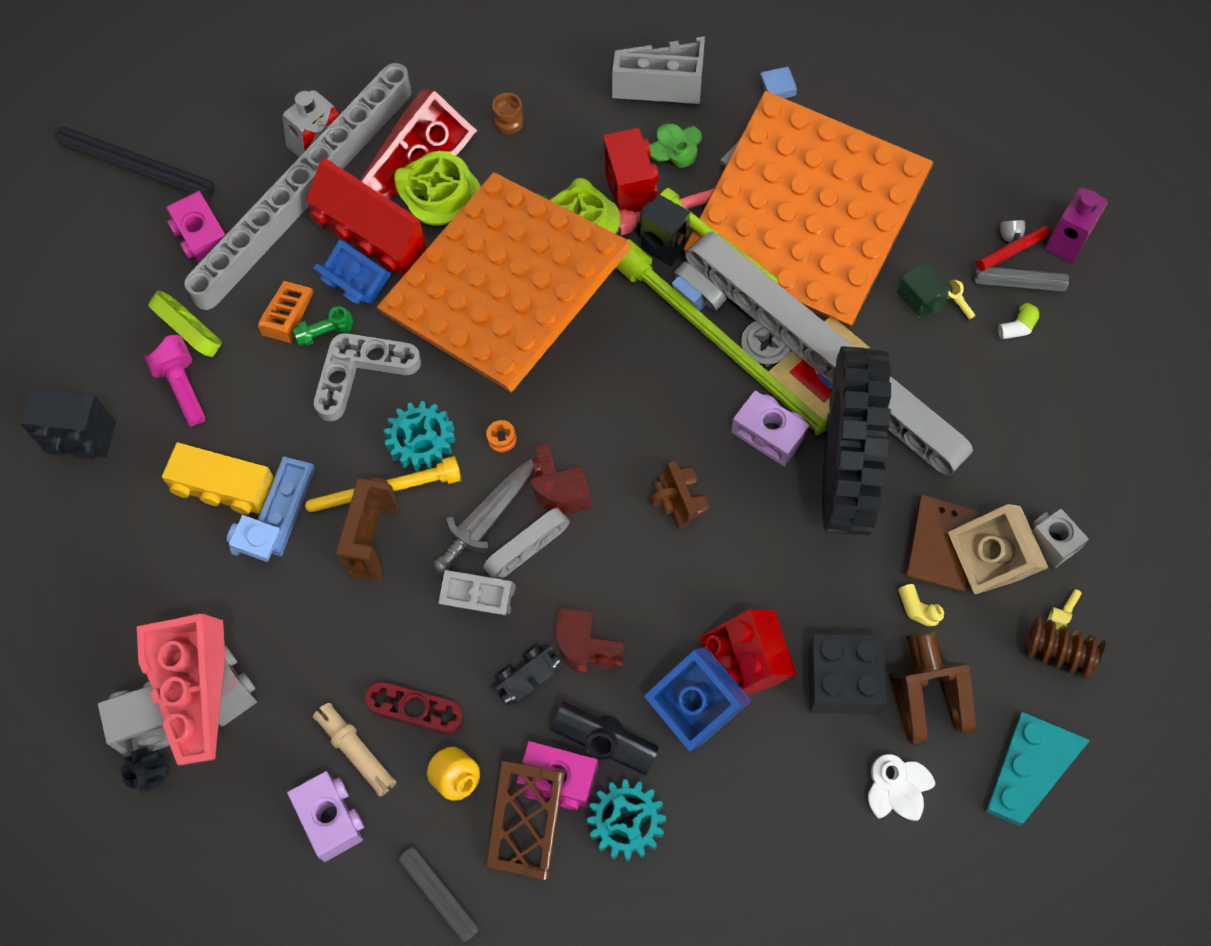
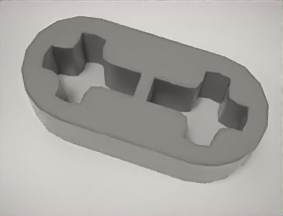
M683 262L673 272L675 278L682 276L700 291L705 305L711 310L716 311L727 300L724 293L689 263Z

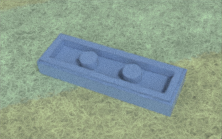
M285 456L281 460L258 521L281 530L272 554L283 555L316 469L312 463Z

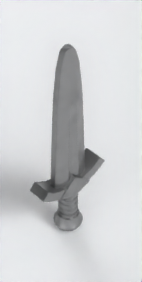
M530 459L514 470L458 527H456L453 517L446 518L449 530L456 541L446 549L443 555L432 560V569L437 574L444 575L445 570H449L452 562L463 552L464 548L472 552L489 553L488 542H481V540L532 475L536 465L534 460Z

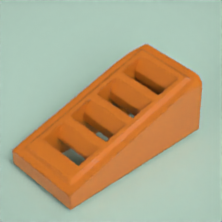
M284 281L259 321L258 328L262 336L291 343L295 336L293 328L297 327L298 323L301 322L314 292L313 288ZM289 291L301 294L300 298L289 296ZM284 302L295 303V306L285 305ZM280 311L290 312L289 316L280 314ZM278 319L285 322L284 324L276 323V320Z

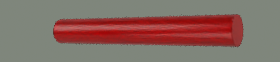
M1044 225L977 260V269L983 272L1049 237L1051 234L1049 227Z

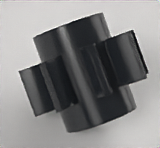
M145 746L132 751L130 756L124 758L126 763L121 768V776L128 788L135 789L139 787L141 794H146L157 789L158 785L165 782L163 777L166 776L168 768L167 762L161 753L155 751L149 754V749Z

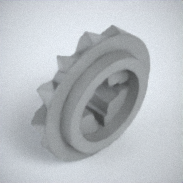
M757 321L748 325L742 334L741 346L743 350L758 363L765 364L766 367L770 364L779 363L790 353V348ZM772 335V347L768 346L761 351L760 341L764 342Z

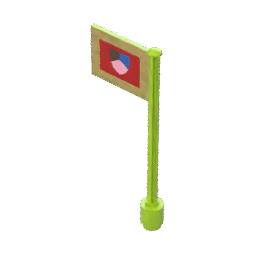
M628 239L632 248L615 267L631 282L639 280L648 284L792 412L800 414L806 423L809 424V427L815 431L814 435H821L826 431L827 416L830 412L831 382L793 351L768 372L652 270V258L633 241ZM829 317L824 321L854 347L870 348L838 320Z

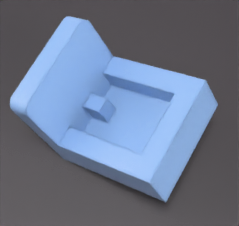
M242 515L239 523H233L227 535L231 554L238 556L241 552L268 562L281 534L280 528Z

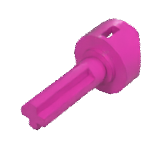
M166 336L154 352L150 355H143L153 377L167 378L189 427H194L197 424L204 423L206 417L184 371L192 363L193 359L182 336Z

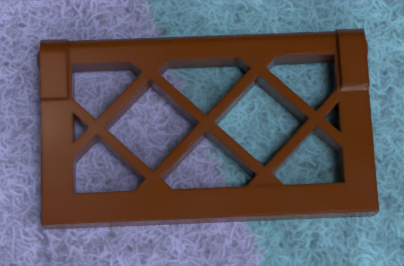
M507 759L502 760L486 868L541 880L549 879L565 770ZM512 773L522 775L528 783L513 795L509 790ZM540 779L553 781L549 801L546 800L535 784ZM530 787L542 803V806L527 816L515 797ZM510 802L522 820L507 830L504 823L507 803ZM543 809H546L548 818L545 835L542 837L530 819ZM525 823L537 841L521 851L510 833ZM504 837L517 854L512 859L500 857L501 843ZM540 844L543 848L541 865L532 864L528 861L525 854Z

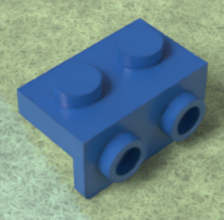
M343 240L338 241L325 265L316 263L313 267L322 274L320 280L333 288H336L338 285L345 290L343 296L356 304H359L361 301L373 304L391 275V272Z

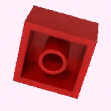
M639 128L604 135V172L613 202L619 211L623 209L627 211L632 210L634 213L641 211L646 203H652L658 195L655 182H659V175L656 164H650L648 158L651 157L648 139H642Z

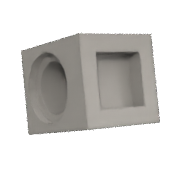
M1059 509L1053 515L1046 512L1032 523L1034 527L1032 532L1043 557L1054 569L1080 551L1089 540L1062 509ZM1049 532L1057 533L1062 541L1053 539Z

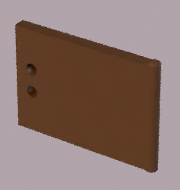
M921 494L918 499L905 576L965 592L967 576L948 532L975 520L977 510Z

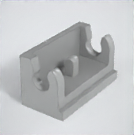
M445 570L438 604L506 616L511 612L510 601L511 596L515 594L516 585L508 580Z

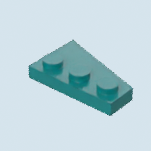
M1021 712L1018 715L985 812L1021 826L1090 740Z

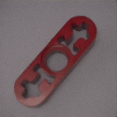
M377 682L371 685L365 694V703L374 715L443 735L457 733L464 724V715L460 706L451 700L386 682ZM383 692H386L390 700L399 701L398 713H394L396 710L394 704L384 702L381 707H378L374 697L381 696ZM412 700H420L424 703L423 713L415 718L407 716L405 714L406 705ZM434 704L435 712L446 715L448 710H452L453 716L457 718L456 721H449L447 726H443L441 718L431 715V705ZM431 715V722H426Z

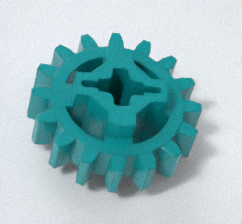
M421 401L419 408H414L410 402L408 403V411L404 412L398 408L396 409L398 418H388L391 428L384 429L385 437L388 439L385 441L387 451H391L390 454L393 461L400 459L403 468L413 463L415 471H419L421 464H425L428 469H431L432 461L436 460L438 463H442V453H452L449 444L456 441L455 435L452 433L455 430L453 422L448 421L449 417L446 411L439 413L437 404H433L430 409H427L425 401ZM436 424L441 429V436H438L435 431ZM399 436L403 437L404 448L399 444Z
M623 780L621 789H617L613 782L609 783L610 793L606 795L604 792L599 791L597 797L601 803H591L589 806L596 816L587 818L588 825L597 827V829L590 833L591 839L601 838L602 841L598 848L601 852L608 847L611 848V859L615 860L619 852L624 853L626 862H630L631 853L636 852L642 859L645 857L644 847L647 846L652 850L657 848L653 837L663 838L664 831L657 827L659 824L666 823V816L657 814L663 808L662 801L653 803L651 800L654 797L655 791L651 789L644 794L642 792V782H638L634 789L629 788L628 780ZM625 797L637 799L642 803L639 805L629 803ZM612 803L614 809L612 816L602 823L603 814L609 804ZM626 813L628 817L635 816L631 828H627L625 823L618 824L621 822V814ZM651 818L650 829L645 837L642 838L640 832L641 825ZM618 835L627 839L629 844L618 843L610 837Z

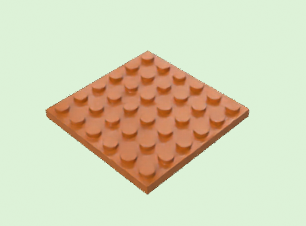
M765 91L699 219L776 276L778 284L809 310L827 318L832 317L844 326L852 328L934 161ZM693 230L684 248L685 254L689 248L702 238L695 230Z
M493 172L380 302L377 308L384 316L512 393L632 247L627 239Z

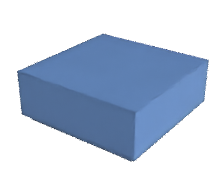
M788 66L760 73V81L764 92L768 91L782 98L796 96L797 87Z
M678 276L672 283L673 289L698 311H701L705 307L702 293L682 276Z

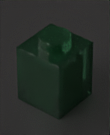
M926 261L902 276L897 293L919 319H922L929 313L932 315L937 314L946 306V299L951 288Z

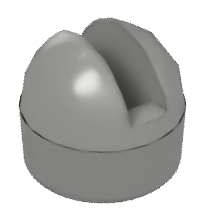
M1025 220L1000 222V234L1005 241H1015L1024 236Z

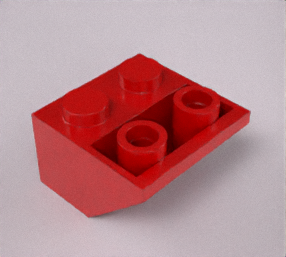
M749 609L700 636L703 648H708L746 694L772 688L797 675L778 617L773 610Z

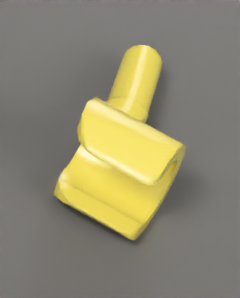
M948 281L953 288L952 294L946 286H940L939 294L942 298L953 299L969 320L976 316L962 296L964 287L960 281Z
M1075 589L1064 605L1063 610L1052 607L1047 621H1054L1057 630L1062 625L1066 626L1072 619L1073 608L1082 593Z

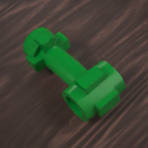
M337 306L330 310L328 319L309 326L305 321L298 323V326L293 328L299 346L304 344L308 346L314 344L313 337L335 330L338 334L349 333L354 321L350 311H346L344 307Z

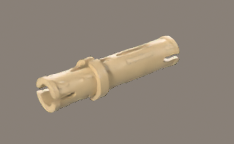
M331 703L320 707L322 713L320 714L319 711H316L313 718L332 738L330 743L334 748L342 750L377 792L376 794L379 797L385 795L390 791L387 787L393 788L397 781L391 777L355 734L356 728L351 724L348 725Z

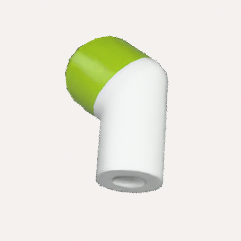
M1030 303L1022 304L1019 307L1020 313L1015 322L998 325L1000 339L1030 334L1039 319L1038 308Z

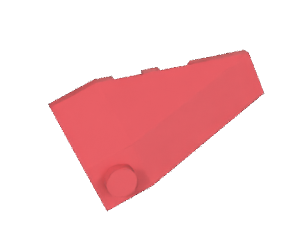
M197 614L137 626L138 662L142 673L147 674L153 691L150 694L153 702L158 704L164 719L163 728L177 765L215 760L225 663L223 620L205 614Z

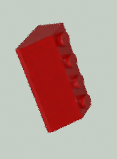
M325 157L320 161L306 199L312 220L321 227L326 225L333 230L340 240L350 241L356 245V248L367 257L372 256L377 259L383 268L391 273L395 271L403 277L427 249L419 218Z

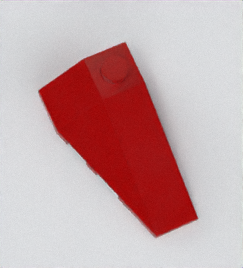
M422 89L405 110L360 181L390 199L398 193L394 179L397 169L403 168L431 152L446 151L457 155L476 130L434 90Z

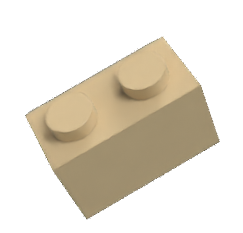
M1007 504L948 532L974 594L1020 581L1048 568L1021 506Z

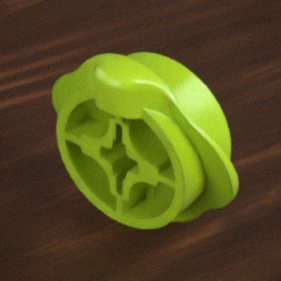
M446 151L426 154L407 166L397 169L394 176L397 192L401 199L405 201L411 213L419 218L421 222L433 226L450 223L481 187L465 162L455 154ZM450 175L459 178L460 181L454 180L453 177H450ZM418 195L424 196L425 199H428V201H423L419 199Z
M575 179L568 188L550 199L555 204L615 234L619 230L620 213L617 206L587 179Z

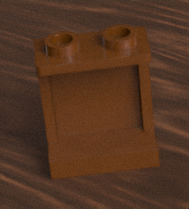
M370 477L369 480L357 479L336 551V555L350 577L381 582L384 569L374 548L370 546L379 514L385 512L398 515L400 510L392 486L384 479Z

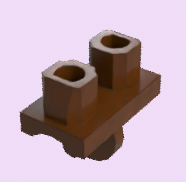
M676 461L667 462L665 465L666 470L658 475V482L654 484L657 493L650 497V503L654 508L663 507L666 515L672 514L678 529L687 528L693 519L704 515L709 505L704 495L691 496L688 490L696 484V475L693 468H679Z

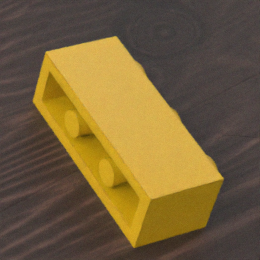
M178 442L162 475L163 480L170 488L169 491L179 497L188 498L189 495L196 496L206 504L212 506H219L220 503L228 505L232 510L244 515H249L250 512L261 513L274 480L273 474L266 466Z

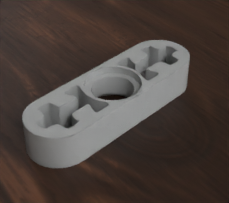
M559 508L550 510L491 555L484 563L483 568L491 578L503 579L559 536L567 528L570 521Z

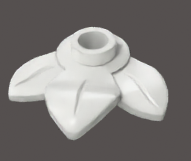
M891 754L879 756L871 767V777L874 783L868 792L869 806L877 818L884 817L893 809L903 818L917 821L920 819L924 807L921 792L935 786L934 778L918 762L904 763L899 757ZM888 766H892L895 770V775L892 779H888L885 773Z

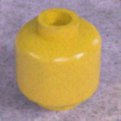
M447 747L432 757L428 765L427 777L429 783L444 798L456 801L469 796L475 790L480 779V769L478 764L462 749Z

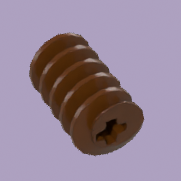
M1036 615L1025 640V646L1028 647V658L1033 659L1038 652H1041L1042 663L1046 664L1051 657H1055L1056 669H1060L1065 662H1068L1069 674L1072 675L1081 667L1083 668L1082 679L1085 680L1097 669L1106 645L1105 640L1097 645L1096 637L1089 635L1083 641V634L1078 630H1075L1069 636V627L1065 625L1060 626L1056 631L1055 622L1052 620H1048L1042 626V617Z

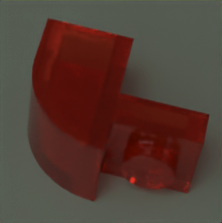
M549 444L537 446V459L532 460L536 478L531 479L532 491L537 502L548 511L559 508L563 514L591 509L590 493L583 468L578 467L556 473Z
M559 608L556 638L560 656L567 666L585 675L588 673L589 662H595V666L607 669L615 668V665L623 666L625 653L623 642L592 639L594 628L593 612Z

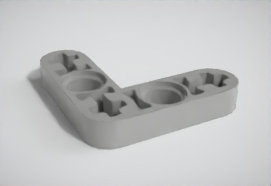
M348 333L339 334L334 337L329 346L314 398V407L318 416L325 421H335L343 415L357 368L400 375H411L418 371L421 366V357L418 349L410 343ZM346 345H350L351 350H346L345 354H341L339 349H344ZM379 348L384 351L383 357L378 360H370L367 357L372 349ZM410 354L412 359H408L406 364H402L401 359H405L406 355ZM342 371L346 373V377L340 383H332L329 381V377L333 372ZM329 391L334 393L333 400L336 406H330L329 410H325L323 404L328 405L330 403L331 394Z

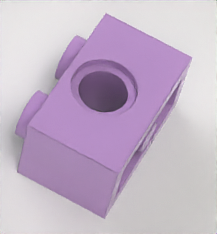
M755 390L733 418L731 433L785 467L806 439L809 424L806 423L800 414L787 411L779 406L773 397L766 394L762 395ZM774 423L779 428L775 430L768 429L765 424Z
M326 771L287 792L317 856L324 862L364 841L359 830L364 828V825L355 809L348 810L344 799L349 795L339 777L334 780ZM328 807H336L337 815L335 819L329 823H322V812Z

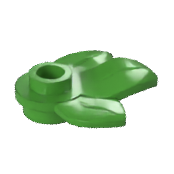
M675 124L661 125L657 129L658 141L650 144V158L660 162L670 160L677 167L692 165L698 154L697 145L702 141L700 130L695 126L682 130Z

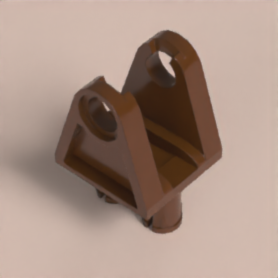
M920 632L906 635L912 666L909 667V670L890 673L905 733L911 745L922 743V741H926L928 738L922 686H927L928 679L932 678L941 681L956 732L961 731V734H970L976 730L969 664L956 662L942 663L937 632Z

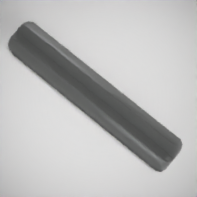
M991 267L983 272L976 268L974 280L977 284L1066 291L1069 284V275L1060 272Z
M413 847L407 849L399 857L400 863L459 938L464 942L470 940L478 932V927L417 850Z

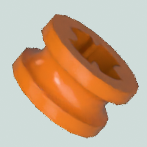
M498 420L489 425L487 429L488 443L494 451L504 453L514 448L517 437L514 427L510 422ZM504 431L507 435L505 436L506 440L498 441L497 432Z

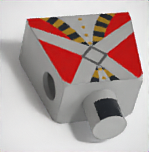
M315 90L299 92L295 97L296 103L286 110L282 116L286 146L298 157L339 116L335 107Z

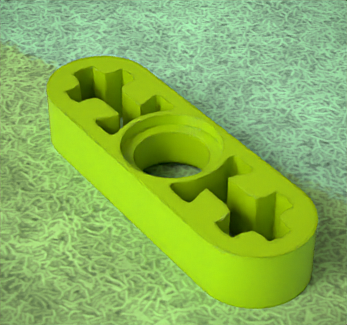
M156 291L148 306L193 348L206 356L214 357L222 345V341L175 298L165 292Z

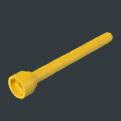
M452 456L442 459V463H438L435 468L385 481L392 486L393 491H398L441 480V483L448 481V484L462 480L456 457ZM355 488L310 499L306 502L305 508L309 512H316L351 503Z

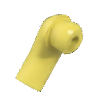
M914 584L905 585L898 589L905 612L910 619L930 627L938 625L939 621L944 618V610L940 605H927L920 602Z

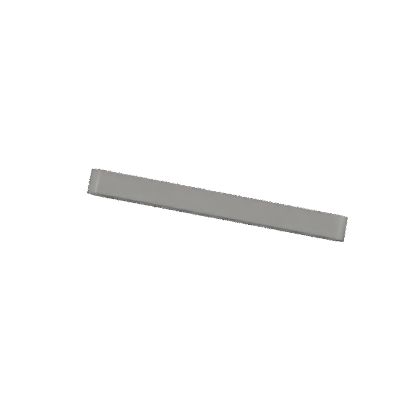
M399 63L387 65L190 272L185 279V288L198 308L208 310L215 307L307 209L308 203L306 199L319 163L324 157L344 169L409 99L412 90L406 67Z
M707 232L687 250L686 259L690 265L832 383L839 349L841 346L854 347L851 343L716 233ZM890 376L891 400L888 408H891V418L888 431L935 470L943 475H952L972 453V445L962 434Z

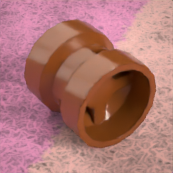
M513 93L498 95L492 103L495 127L502 134H515L522 129L524 124L521 100Z

